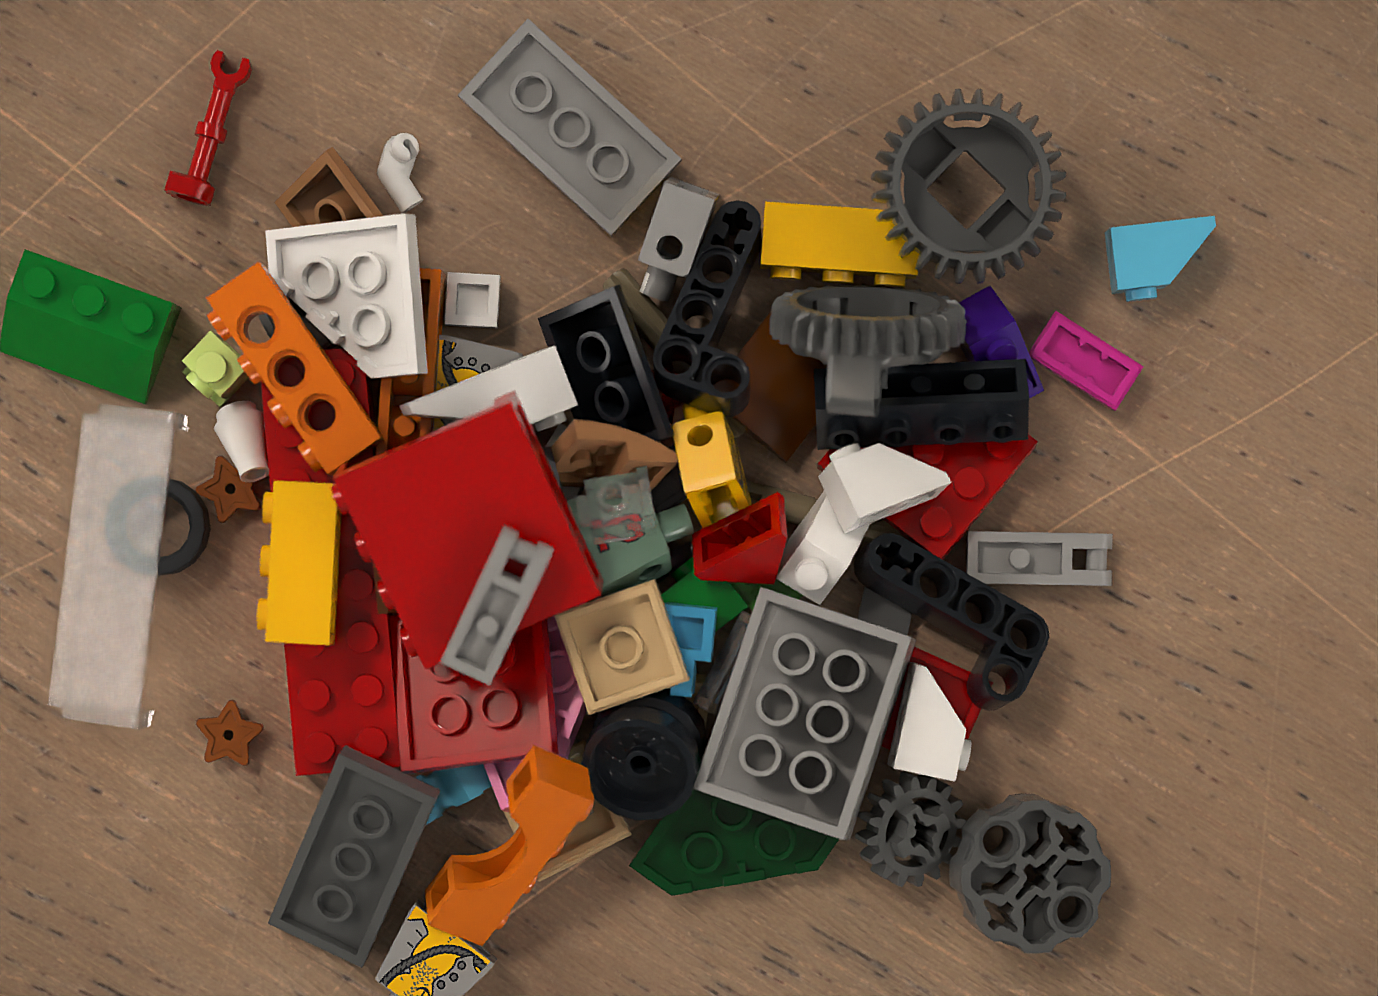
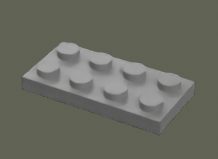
M529 19L518 28L458 94V97L611 237L682 161V158Z

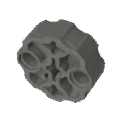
M1021 793L1009 795L1004 802L990 809H979L967 820L962 827V840L958 851L949 862L950 886L956 890L960 903L964 908L963 916L973 927L994 942L1000 941L1017 947L1024 953L1039 954L1051 952L1057 944L1070 937L1081 938L1099 918L1098 905L1102 895L1111 887L1110 860L1103 855L1097 840V829L1088 819L1065 805H1057L1036 794ZM1056 822L1069 827L1067 831L1075 842L1074 847L1062 842L1063 837L1055 826ZM1000 825L1003 831L1001 843L995 849L985 850L983 845L984 834L992 826ZM1070 859L1080 861V864L1070 865L1065 864V862ZM1028 864L1033 866L1032 869L1037 875L1031 882L1026 880L1027 876L1023 872ZM981 883H994L992 887L981 885ZM1074 896L1076 901L1075 911L1069 918L1059 920L1057 916L1059 903L1066 897ZM985 900L998 905L997 908L1005 919L1003 924L991 918V914L987 911L988 908L984 905ZM1022 909H1023V911H1024V916H1025L1024 919H1023L1022 912H1021Z

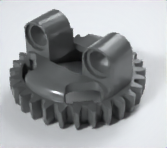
M955 89L951 105L947 106L941 94H935L932 98L933 111L931 112L921 102L915 104L913 107L915 118L917 119L915 123L905 115H901L897 120L904 135L900 136L890 131L884 137V140L894 151L880 150L876 154L875 159L886 165L887 170H878L871 175V180L885 184V189L873 193L871 199L874 202L887 203L888 208L880 212L876 217L877 222L892 220L894 227L886 235V240L890 241L899 237L905 240L898 254L901 258L910 254L913 250L920 254L915 267L918 271L927 265L929 261L936 263L935 279L939 280L947 268L954 269L956 284L963 282L967 270H972L977 284H982L986 277V268L991 267L998 280L1002 279L1006 274L1004 262L1007 260L1015 269H1022L1025 263L1020 251L1023 250L1033 257H1036L1041 252L1040 247L1033 239L1037 237L1049 241L1053 237L1054 232L1044 225V221L1059 222L1062 218V213L1050 207V204L1066 199V192L1052 189V184L1066 177L1065 171L1050 169V165L1061 156V151L1056 150L1045 153L1043 146L1052 137V133L1048 131L1038 136L1033 134L1032 130L1039 120L1037 115L1027 119L1024 123L1017 119L1022 108L1020 102H1017L1008 112L1002 110V93H998L990 105L983 104L982 89L975 91L970 103H965L961 89ZM952 115L954 121H981L983 115L990 116L988 123L980 128H951L943 123L946 117ZM963 152L972 157L1004 189V193L968 229L962 226L927 191ZM1039 165L1040 171L1034 174V200L1040 202L1038 208L1033 212L1028 203V174L1031 168ZM901 171L904 173L905 203L903 202L901 194ZM955 251H961V252L982 251V252H984V253L967 254V253H960V252H955Z
M825 284L822 288L809 286L806 290L795 289L792 293L785 292L782 296L776 298L772 305V315H770V335H772V339L780 340L781 344H789L795 354L813 357L822 361V364L827 365L826 408L828 414L877 417L880 409L882 388L887 389L889 367L930 363L940 358L944 351H950V347H959L960 343L965 342V309L957 300L950 299L948 295L939 296L936 292L925 293L921 289L910 290L903 287L867 286L865 284L862 286H849L847 284L843 286H830Z

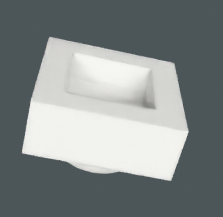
M448 272L445 325L498 329L501 276Z

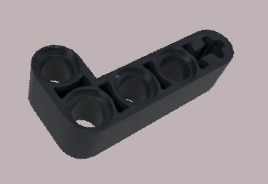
M739 200L728 202L721 206L715 214L653 355L654 378L657 388L662 394L708 413L715 411L723 412L726 418L743 412L750 399V373L748 366L737 356L717 349L761 247L760 214L748 202ZM738 229H742L734 241L733 251L729 248V235H735ZM715 271L725 272L730 276L728 280L722 283L710 282L705 277ZM693 316H704L710 320L708 325L698 329L691 328L685 324L686 320ZM672 361H684L690 365V368L681 374H673L665 370L666 365ZM723 379H730L739 384L736 390L729 393L719 392L713 386Z
M881 534L858 552L853 565L854 573L860 583L980 651L967 681L968 696L978 708L987 711L997 710L1023 694L1049 640L1048 626L1039 614L897 534ZM880 553L887 557L884 564L888 568L887 570L880 567L882 558L878 555ZM906 567H908V568H910V572H908V571H906V570H904V569H905ZM920 577H927L934 582L937 587L936 598L928 597L923 593L920 587ZM966 602L973 603L980 609L982 613L981 624L975 623L968 618L965 611ZM1011 627L1017 628L1024 633L1027 640L1025 650L1013 643L1010 634ZM990 672L997 673L1002 677L1005 683L1004 695L996 693L991 688L988 679Z

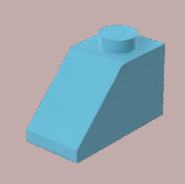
M1215 216L1109 228L1105 232L1111 293H1125L1126 302L1157 298V289L1168 286L1216 227Z

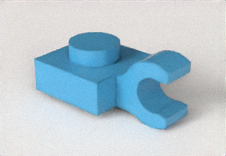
M665 602L664 604L690 677L689 681L672 686L670 695L692 697L696 686L697 661L711 662L713 660L718 607Z

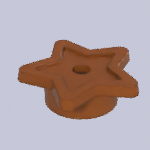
M222 455L218 456L215 460L213 478L196 487L197 494L214 502L217 519L220 523H225L238 509L253 511L261 509V504L254 493L253 485L255 482L241 481L237 468ZM233 484L236 490L233 494L227 493V485Z
M233 699L227 702L218 717L199 718L196 721L197 727L208 739L204 760L207 763L228 756L239 764L247 766L250 762L249 743L264 730V726L261 723L245 720L240 713L236 701ZM226 730L233 732L234 736L231 740L225 739L224 733Z

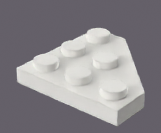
M405 213L265 231L268 271L285 296L290 297L307 313L305 317L334 344H340L358 361L356 365L370 378L428 374L415 214Z

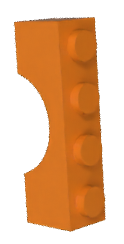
M533 745L506 781L510 817L519 825L517 831L507 842L491 851L476 855H451L425 889L428 925L480 946L485 944L495 929H501L507 922L510 911L522 894H528L532 890L538 873L548 860L559 855L566 837L578 821L583 822L590 814L594 804V794L591 790L587 767Z

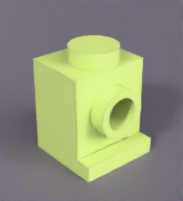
M211 330L182 360L187 366L182 371L186 375V379L208 399L211 398L219 407H222L249 378L237 361V358L241 355L224 341L219 334Z

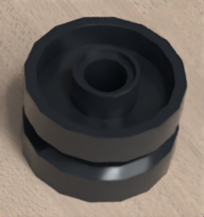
M670 688L599 711L588 737L581 762L582 766L588 768L591 790L596 801L615 815L637 821L660 819L679 810L692 795L707 743L704 720L691 701L683 696L670 695Z

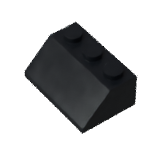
M621 285L610 287L538 318L547 346L556 347L578 405L570 408L574 420L593 421L628 429L658 443L674 435Z

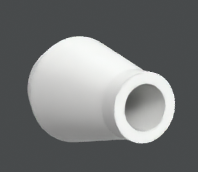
M237 401L222 407L216 413L217 423L214 426V430L237 468L240 480L243 482H255L267 477L269 470L263 412L257 410L256 404L252 401Z

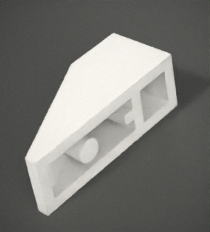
M552 346L399 406L404 416L459 421L493 406L495 398L515 390L530 423H534L537 431H541L566 421L564 411L578 404L556 347Z

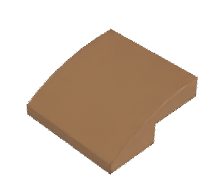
M573 420L551 446L561 486L585 487L586 497L636 488H644L649 494L678 463L676 452L661 443L628 429L593 421Z

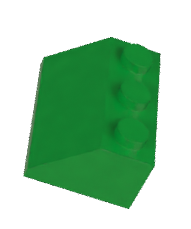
M25 249L6 299L0 338V352L146 405L182 307Z

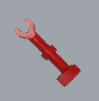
M219 50L213 54L210 62L211 71L215 76L213 92L204 122L198 121L194 135L199 138L188 174L170 171L164 189L166 194H170L174 198L204 206H211L215 188L207 180L218 144H224L228 131L223 127L233 95L236 93L237 87L246 83L252 72L250 60L243 57L240 68L236 73H224L222 65L225 61V54Z

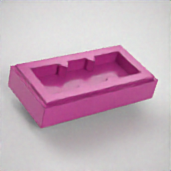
M1057 311L1053 312L1029 350L1032 360L1112 411L1117 410L1144 367Z

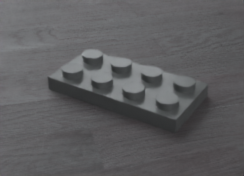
M345 745L337 757L268 924L362 968L370 955L441 790Z

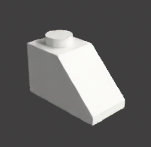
M858 443L837 450L829 456L831 463L818 476L844 533L936 498L951 483L946 472L880 443L862 450Z
M824 490L786 542L776 579L820 605L848 568L870 524L844 533Z
M909 662L887 764L894 769L955 782L957 771H965L971 753V740L965 739L966 728L927 667Z

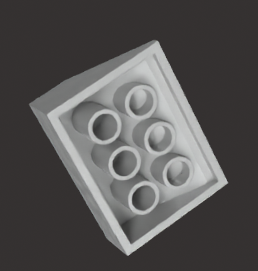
M761 587L693 789L841 840H850L916 640L910 636Z

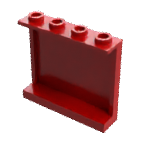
M515 390L495 398L493 406L362 463L350 468L345 463L339 466L333 478L335 484L331 486V492L334 501L343 515L350 513L358 530L354 534L358 551L366 563L373 561L381 580L377 581L381 599L389 611L396 609L404 627L400 628V635L405 649L412 658L419 657L425 670L441 664L442 656L504 525L518 531V538L537 545L540 541L554 548L516 631L599 597L602 594L604 580ZM508 557L503 570L522 578L527 565Z

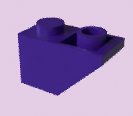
M991 285L960 301L959 303L965 309L966 319L965 342L960 343V347L968 361L1025 359L1029 399L1044 391L1018 325Z

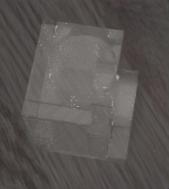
M647 466L636 467L637 472L584 480L586 495L576 496L580 528L591 526L594 545L657 535ZM622 501L620 504L615 506L606 504L611 502Z

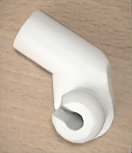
M400 133L391 137L386 142L377 169L378 178L402 214L413 209L423 201V198L409 178L419 152L417 139L409 133Z

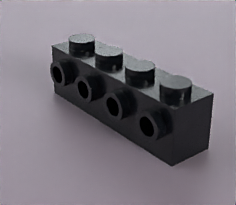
M1025 359L909 364L889 367L887 389L882 388L880 409L877 417L828 414L826 408L827 368L814 369L817 450H839L858 443L860 448H867L877 443L886 447L899 448L910 445H954L957 443L973 442L1004 443L1015 440H1028L1029 391Z

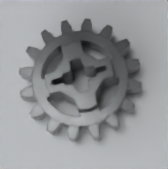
M904 771L900 773L899 785L887 778L884 779L882 786L885 793L881 796L869 793L867 798L873 805L871 811L858 813V818L867 823L866 829L855 833V839L868 845L860 852V857L872 864L870 870L873 873L901 887L904 886L906 881L916 887L922 886L924 874L936 880L939 879L941 875L938 865L942 862L949 864L950 859L953 857L949 853L952 846L959 847L962 840L956 836V829L962 828L967 820L955 814L963 806L962 800L950 795L953 789L950 785L931 776L918 774L916 777ZM925 797L929 801L924 803L918 800L915 803H913L912 799ZM899 856L905 859L906 857L910 856L911 859L898 861L895 860L894 857Z

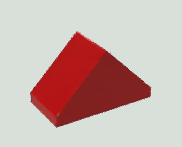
M776 492L692 534L694 575L700 580L774 585L787 541L784 496Z

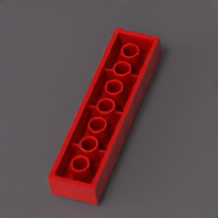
M344 348L323 350L376 426L372 378L356 365L358 361ZM299 358L285 360L278 370L279 380L285 387L298 385L305 376V366ZM261 380L270 492H273V481L335 484L333 480L335 475L327 474L323 467L315 472L307 463L297 447L304 442V439L293 424L284 428L267 404L274 396L263 380ZM327 401L314 404L308 414L309 423L316 431L329 429L336 418L333 405ZM376 446L349 464V468L375 457ZM350 513L346 515L341 514L335 644L284 643L296 776L331 773L337 757L345 745L388 766L400 767L389 617L393 616V613L378 614L373 561L366 563L358 551L354 539V534L358 530Z

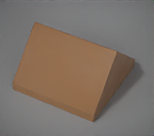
M333 147L326 150L274 202L292 227L384 216Z

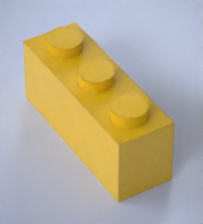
M765 202L760 269H771L770 278L801 280L802 272L823 273L822 282L853 284L854 275L875 277L874 285L905 287L906 279H915L918 276V270L915 267L919 254L913 250L902 258L898 255L905 240L902 237L890 241L886 240L885 237L894 227L892 220L877 222L876 217L883 211L882 209Z
M273 481V492L264 493L262 517L264 524H271L270 545H262L260 552V576L268 577L267 598H259L257 630H265V642L335 644L342 513L338 509L331 492V486L334 484Z

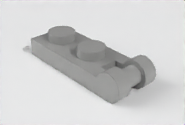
M505 525L499 534L440 662L488 685L493 680L554 550L553 547L540 541L537 545L518 538L519 532ZM508 557L527 565L522 578L503 570Z
M967 531L966 573L985 584L1112 586V570H1107V550H1113V534ZM1072 549H1086V570H1072Z

